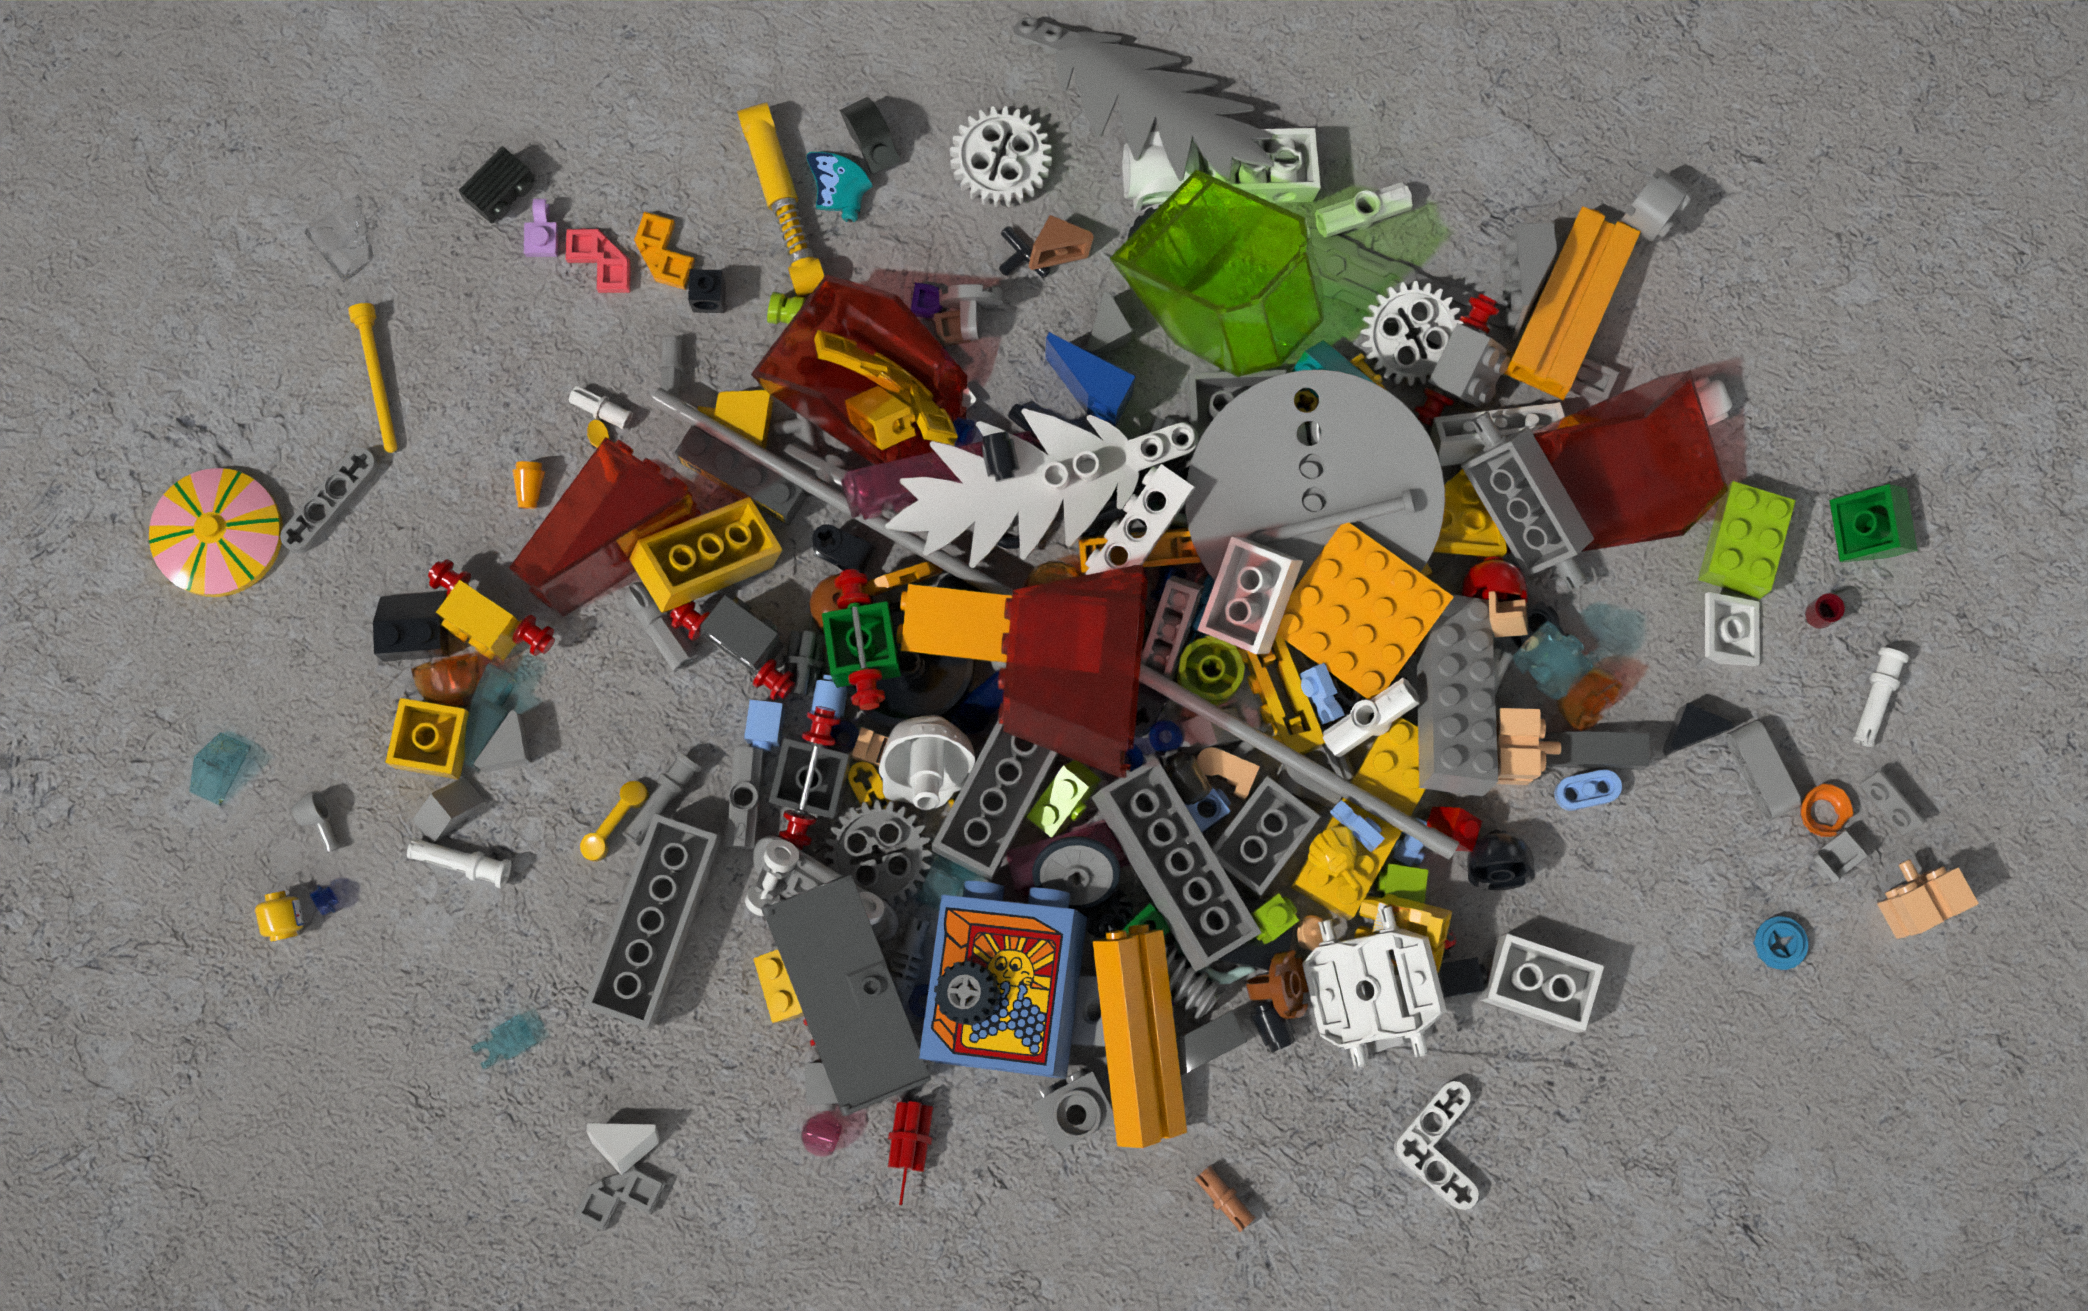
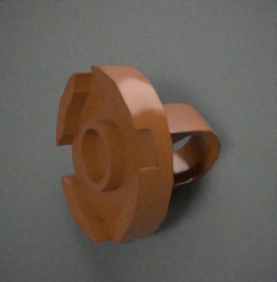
M1294 950L1276 953L1271 960L1269 974L1255 976L1245 982L1250 1000L1272 999L1276 1011L1285 1019L1302 1017L1308 1008V1003L1302 1004L1303 993L1309 992L1302 965L1304 961L1302 958L1294 957L1296 953Z

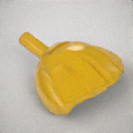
M1344 826L1331 827L1319 833L1309 847V861L1336 878L1344 876L1354 891H1358L1362 886L1351 873L1357 856L1353 832Z

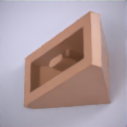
M1050 215L1033 245L1028 266L1031 270L1086 259L1089 256L1094 236L1088 230Z

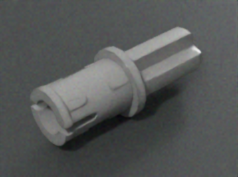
M666 336L662 338V364L658 366V370L661 372V388L680 398V377L684 371V366L681 365L682 339L676 336Z

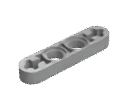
M356 448L349 452L283 527L280 539L289 551L298 554L308 551L378 470V462L369 450ZM358 459L363 461L366 459L365 462L368 464V467L366 469L358 468L355 462ZM347 470L357 478L355 482L348 475L344 474ZM337 481L348 482L349 487L346 494L340 497L333 495L332 487ZM317 505H324L327 508L325 518L320 521L312 520L310 516L312 509ZM305 519L309 525L314 527V530H309L301 522ZM292 533H301L303 541L300 544L296 541L293 542Z

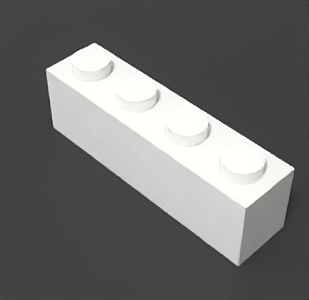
M1560 402L1489 411L1502 436L1506 435L1508 437L1529 427L1544 454L1562 452L1568 424ZM1487 411L1434 417L1430 439L1437 452L1441 466L1463 464L1485 447L1470 421L1481 414L1484 415Z

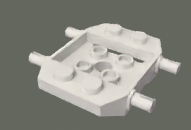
M1392 906L1378 909L1383 929L1379 930L1378 934L1339 941L1336 939L1332 919L1318 922L1323 942L1319 943L1320 947L1315 948L1302 963L1320 1037L1339 1048L1350 1049L1354 1068L1368 1065L1363 1049L1364 1043L1380 1039L1405 1036V1038L1411 1039L1414 1057L1428 1055L1424 1030L1428 1029L1447 1012L1429 938L1405 929H1399V926H1396ZM1391 949L1394 951L1409 1012L1407 1017L1404 1015L1402 998L1399 994L1394 975V965L1389 954ZM1364 980L1369 981L1374 987L1375 993L1372 998L1366 997L1362 992L1361 986Z

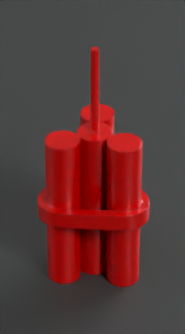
M919 1102L896 1103L893 1131L889 1132L888 1135L891 1145L887 1167L904 1169L899 1205L903 1204L907 1170L924 1172L928 1145L932 1144V1138L929 1137L933 1107L921 1105L922 1103Z

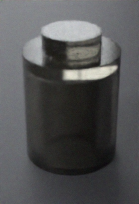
M1177 752L1167 759L1164 771L1185 805L1195 804L1211 792L1212 785L1191 753Z

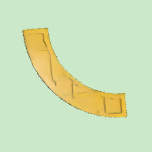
M822 330L817 331L814 341L819 359L842 365L862 374L883 387L903 403L908 404L914 412L915 421L924 439L950 445L955 444L958 435L944 408L939 409L932 401L933 394L908 371L878 352H875L873 356L857 348V342Z

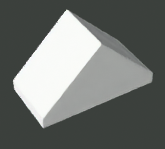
M587 1123L586 1130L591 1143L621 1175L659 1144L657 1127L653 1124Z

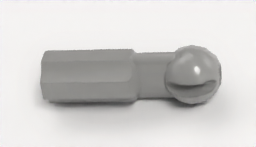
M643 582L631 584L624 595V602L627 608L635 614L674 672L690 665L698 655L681 630L671 625L672 617H670L667 611L661 613Z

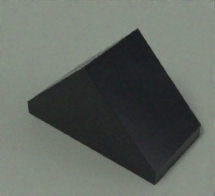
M1686 703L1678 709L1662 749L1664 755L1666 756L1723 734L1734 728L1733 724L1725 718Z

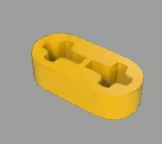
M858 762L851 767L848 779L861 807L862 802H867L870 808L873 806L869 796L874 793L878 800L881 802L886 801L888 805L891 800L885 798L883 794V782L875 767L868 762ZM863 769L865 773L872 772L873 774L868 778L872 788L867 791L862 782L855 783L854 781L858 777L857 771Z

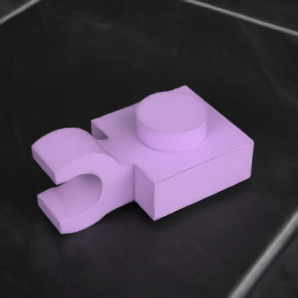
M533 199L534 222L524 223V255L526 257H558V225L556 222H549L550 206L546 204V199Z

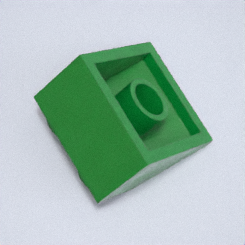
M1887 484L1829 500L1840 562L1885 559L1918 551L1907 488Z

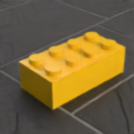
M747 497L639 539L629 560L661 613H664L773 568L783 549L751 497Z

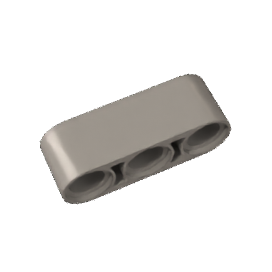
M1756 720L1727 733L1726 742L1765 818L1771 820L1800 807L1801 800L1798 791L1763 724Z

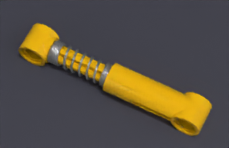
M764 102L738 110V118L757 170L767 206L778 217L776 223L780 225L779 231L783 233L781 238L785 240L784 246L788 248L786 252L789 255L788 259L790 262L788 271L796 296L802 297L828 289L820 261L813 256L812 249L807 247L809 241L805 240L807 234L802 231L804 226L800 225L802 218L797 216L799 212L796 209L798 196L776 134L768 103Z

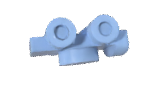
M1417 817L1414 818L1417 821L1423 823L1424 825H1427V822ZM1402 831L1401 833L1405 836L1402 841L1398 839L1392 848L1395 852L1393 858L1407 867H1411L1413 862L1420 865L1425 856L1420 851L1424 845L1419 840Z

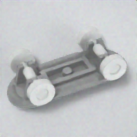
M766 836L760 839L754 847L753 860L759 878L757 884L749 888L745 897V904L754 914L764 916L761 908L767 903L770 904L780 900V896L786 899L842 877V875L802 852L792 843L776 836ZM856 885L878 944L887 942L895 935L898 929L899 922L896 913L891 906L878 896Z

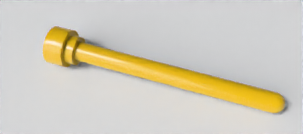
M359 303L348 308L350 321L355 324V328L359 329L384 449L388 453H393L397 450V442L372 326L375 325L374 320L377 318L374 304Z

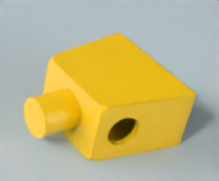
M771 391L719 392L716 408L698 406L697 410L766 449L774 402Z

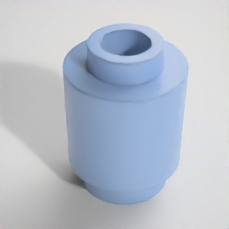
M824 675L823 680H816L811 710L815 711L816 706L828 707L836 711L835 716L839 718L844 717L848 693L847 687L836 688L831 675Z

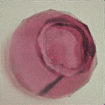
M819 1113L812 1115L802 1127L801 1139L803 1146L815 1156L825 1157L832 1155L840 1137L842 1124L831 1114Z

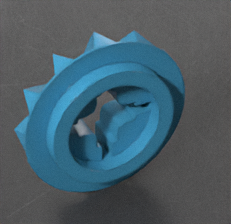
M1782 916L1773 917L1765 920L1756 929L1753 944L1756 947L1757 957L1767 967L1787 970L1796 967L1804 960L1808 951V938L1802 926L1793 919ZM1775 934L1778 938L1791 936V939L1787 940V943L1784 945L1785 953L1781 949L1770 950L1776 942Z

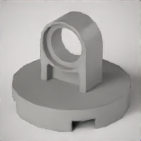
M981 284L948 286V293L944 289L939 290V303L943 307L960 309L963 340H978L982 337V309L1001 305L1002 289L992 286V292L984 291Z

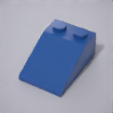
M1049 332L1046 337V360L1086 414L1104 420L1116 427L1133 396L1136 376Z

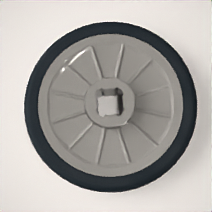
M1071 836L1050 843L1038 854L1033 865L1032 877L1036 888L1054 889L1070 893L1068 908L1080 910L1099 905L1113 894L1120 880V865L1115 854L1105 844L1088 837Z

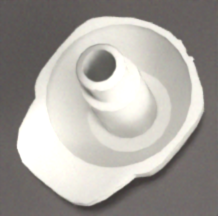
M939 715L921 716L901 721L891 731L880 760L879 773L883 778V794L885 798L891 801L911 803L922 810H930L944 805L954 792L962 789L975 764L974 749L971 741L959 728Z

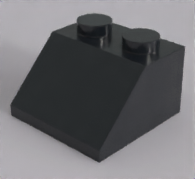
M435 592L380 597L373 619L374 655L384 662L449 657L448 629L441 625L444 619L436 613L447 598V593Z

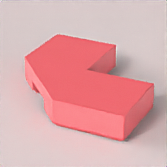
M567 229V263H597L598 293H630V259L613 245L599 229Z

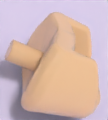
M1307 915L1299 922L1296 934L1297 940L1303 949L1314 950L1320 947L1319 943L1323 942L1318 922L1323 921L1322 918L1315 915Z

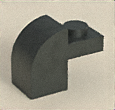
M863 98L839 110L849 134L858 144L871 174H875L900 162L890 137V130L879 109L870 98Z

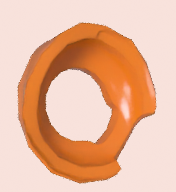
M1821 784L1804 795L1800 805V815L1803 824L1811 833L1820 837H1833L1837 835V832L1845 822L1853 816V807L1849 796L1843 789L1831 784ZM1817 800H1826L1834 807L1838 819L1831 827L1820 825L1813 820L1811 807Z

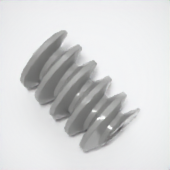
M1173 946L1166 955L1170 992L1174 989L1177 990L1174 997L1176 1003L1184 998L1187 999L1184 1007L1186 1011L1196 1006L1195 1019L1198 1020L1205 1016L1224 991L1216 993L1219 985L1217 981L1206 985L1208 973L1204 972L1196 977V972L1192 966L1186 968V955L1175 959L1177 948Z

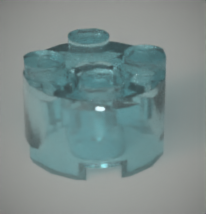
M1549 621L1545 622L1513 655L1514 662L1520 672L1524 674L1528 670L1531 676L1538 682L1535 687L1555 700L1567 696L1594 667L1581 652L1584 649V645L1573 635L1565 637Z

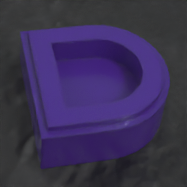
M915 282L910 316L934 318V314L941 313L944 307L939 303L940 289L934 285Z

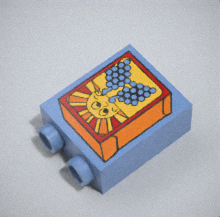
M965 881L963 897L941 896L919 1059L941 1064L1067 1079L1087 917L1075 909L1068 908L1070 893L1065 891L1030 888L1028 904L1003 901L1005 889L1003 885L981 881ZM970 961L980 964L990 970L998 981L997 987L1000 988V995H998L997 1000H1000L999 1004L994 1007L993 1010L995 1012L993 1015L986 1017V1021L982 1023L963 1025L953 1022L940 1012V1007L935 1002L937 993L934 992V988L938 986L939 981L937 979L939 975H943L945 973L944 969L948 966H954L953 963Z

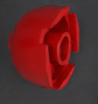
M1501 557L1485 558L1483 562L1476 564L1468 570L1462 582L1461 596L1489 600V591H1496L1499 602L1525 600L1526 604L1528 602V589L1522 572L1518 567L1504 561Z

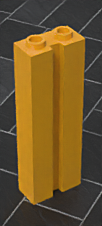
M1584 206L1581 207L1514 351L1509 366L1504 373L1561 400H1564L1572 387L1641 232L1631 228L1624 222L1617 221L1615 225L1604 220L1605 216L1600 211L1588 209Z
M908 584V590L902 592L900 608L901 611H905L904 624H899L897 630V644H901V651L1102 674L1105 634L1107 632L1109 607L912 584Z
M1148 924L1129 926L1128 933H1126V930L1106 932V938L1093 941L1116 1141L1119 1147L1145 1148L1161 1142L1163 1138L1170 1139L1187 1133L1163 930H1149Z

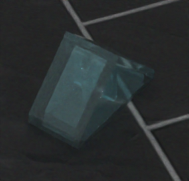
M220 732L194 756L189 792L221 806L251 746Z
M939 855L931 866L917 900L939 911L941 896H957L970 870Z

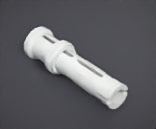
M1880 648L1878 654L1881 657L1875 673H1871L1869 678L1872 688L1856 734L1853 737V742L1859 744L1861 741L1862 746L1874 747V741L1892 691H1896L1899 688L1900 682L1898 678L1903 663H1907L1909 659L1907 654L1892 648Z
M415 837L411 840L413 844L408 846L407 858L465 873L469 880L476 881L480 879L495 883L496 888L502 889L510 875L511 860L503 859V861L485 857L484 852L477 851L469 854Z

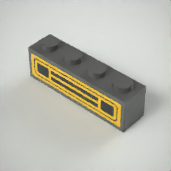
M692 425L675 451V455L682 465L742 499L751 497L757 508L789 526L806 500L804 491L799 486Z

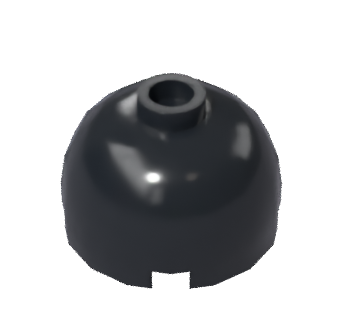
M1505 830L1489 832L1478 839L1472 852L1468 853V881L1476 887H1479V882L1490 883L1488 890H1510L1526 885L1525 878L1530 876L1532 880L1535 877L1534 859L1531 849L1523 839Z

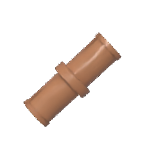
M1210 1165L1194 1180L1215 1202L1213 1204L1216 1210L1220 1208L1240 1233L1256 1217L1235 1195L1237 1191L1233 1187L1230 1189Z

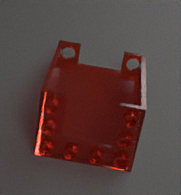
M604 438L509 567L518 578L532 586L529 592L536 599L563 617L636 572L629 558L639 539L701 515V512L696 508L697 504L692 500L693 495L687 491L689 487L675 476H672L669 480L659 473L662 469L648 458H644L643 461L632 455L634 450L619 439L614 443L608 438Z

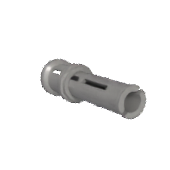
M680 751L676 752L675 756L677 758L666 773L659 775L658 782L660 784L622 833L638 846L641 845L647 834L653 814L661 816L676 795H683L685 792L684 786L695 771L699 772L702 767Z

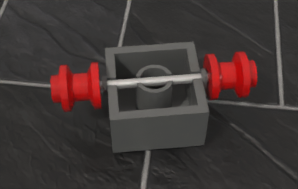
M724 595L711 613L707 611L702 615L694 610L696 605L694 601L672 610L670 617L673 618L671 625L677 629L681 626L689 630L688 638L692 641H695L701 635H706L709 641L756 675L752 685L756 688L765 685L771 690L770 698L775 701L779 697L785 699L795 685L792 681L794 674L790 671L782 674L776 670L777 661L774 659L784 647L780 640L781 634L777 631L778 627L764 616L758 620L750 611L752 608L738 597H735L732 601Z
M816 706L815 711H808L807 717L812 720L809 731H804L802 735L789 733L784 738L769 803L795 809L784 811L783 817L789 822L787 830L780 831L778 837L792 843L799 850H802L803 846L811 845L812 838L806 835L808 826L816 824L817 820L815 816L808 814V812L832 819L839 813L854 750L853 748L835 744L836 739L830 735L833 725L840 724L841 718L835 716L836 711L834 709L823 706Z

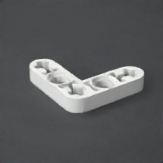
M1452 1081L1445 1083L1438 1089L1397 1137L1394 1143V1151L1400 1161L1449 1205L1456 1209L1467 1210L1471 1209L1478 1201L1479 1193L1476 1185L1433 1147L1470 1102L1469 1089L1461 1082ZM1459 1089L1461 1093L1458 1097L1462 1101L1460 1104H1450L1446 1111L1451 1112L1452 1115L1448 1118L1446 1113L1442 1109L1435 1107L1434 1104L1438 1101L1440 1105H1444L1449 1099V1095L1446 1093L1447 1090L1455 1091ZM1430 1112L1438 1114L1441 1119V1126L1436 1132H1429L1423 1125V1118ZM1404 1140L1408 1142L1416 1140L1415 1148L1421 1155H1425L1427 1150L1431 1153L1430 1156L1423 1160L1420 1168L1415 1166L1420 1161L1419 1158L1413 1154L1404 1155L1403 1152L1406 1149L1402 1144ZM1433 1161H1439L1445 1167V1175L1439 1181H1433L1427 1174V1167ZM1453 1173L1457 1178L1452 1182L1457 1187L1464 1188L1467 1186L1469 1188L1467 1191V1195L1470 1198L1468 1202L1464 1200L1456 1202L1457 1193L1451 1187H1447L1445 1192L1441 1189L1442 1186L1450 1181Z

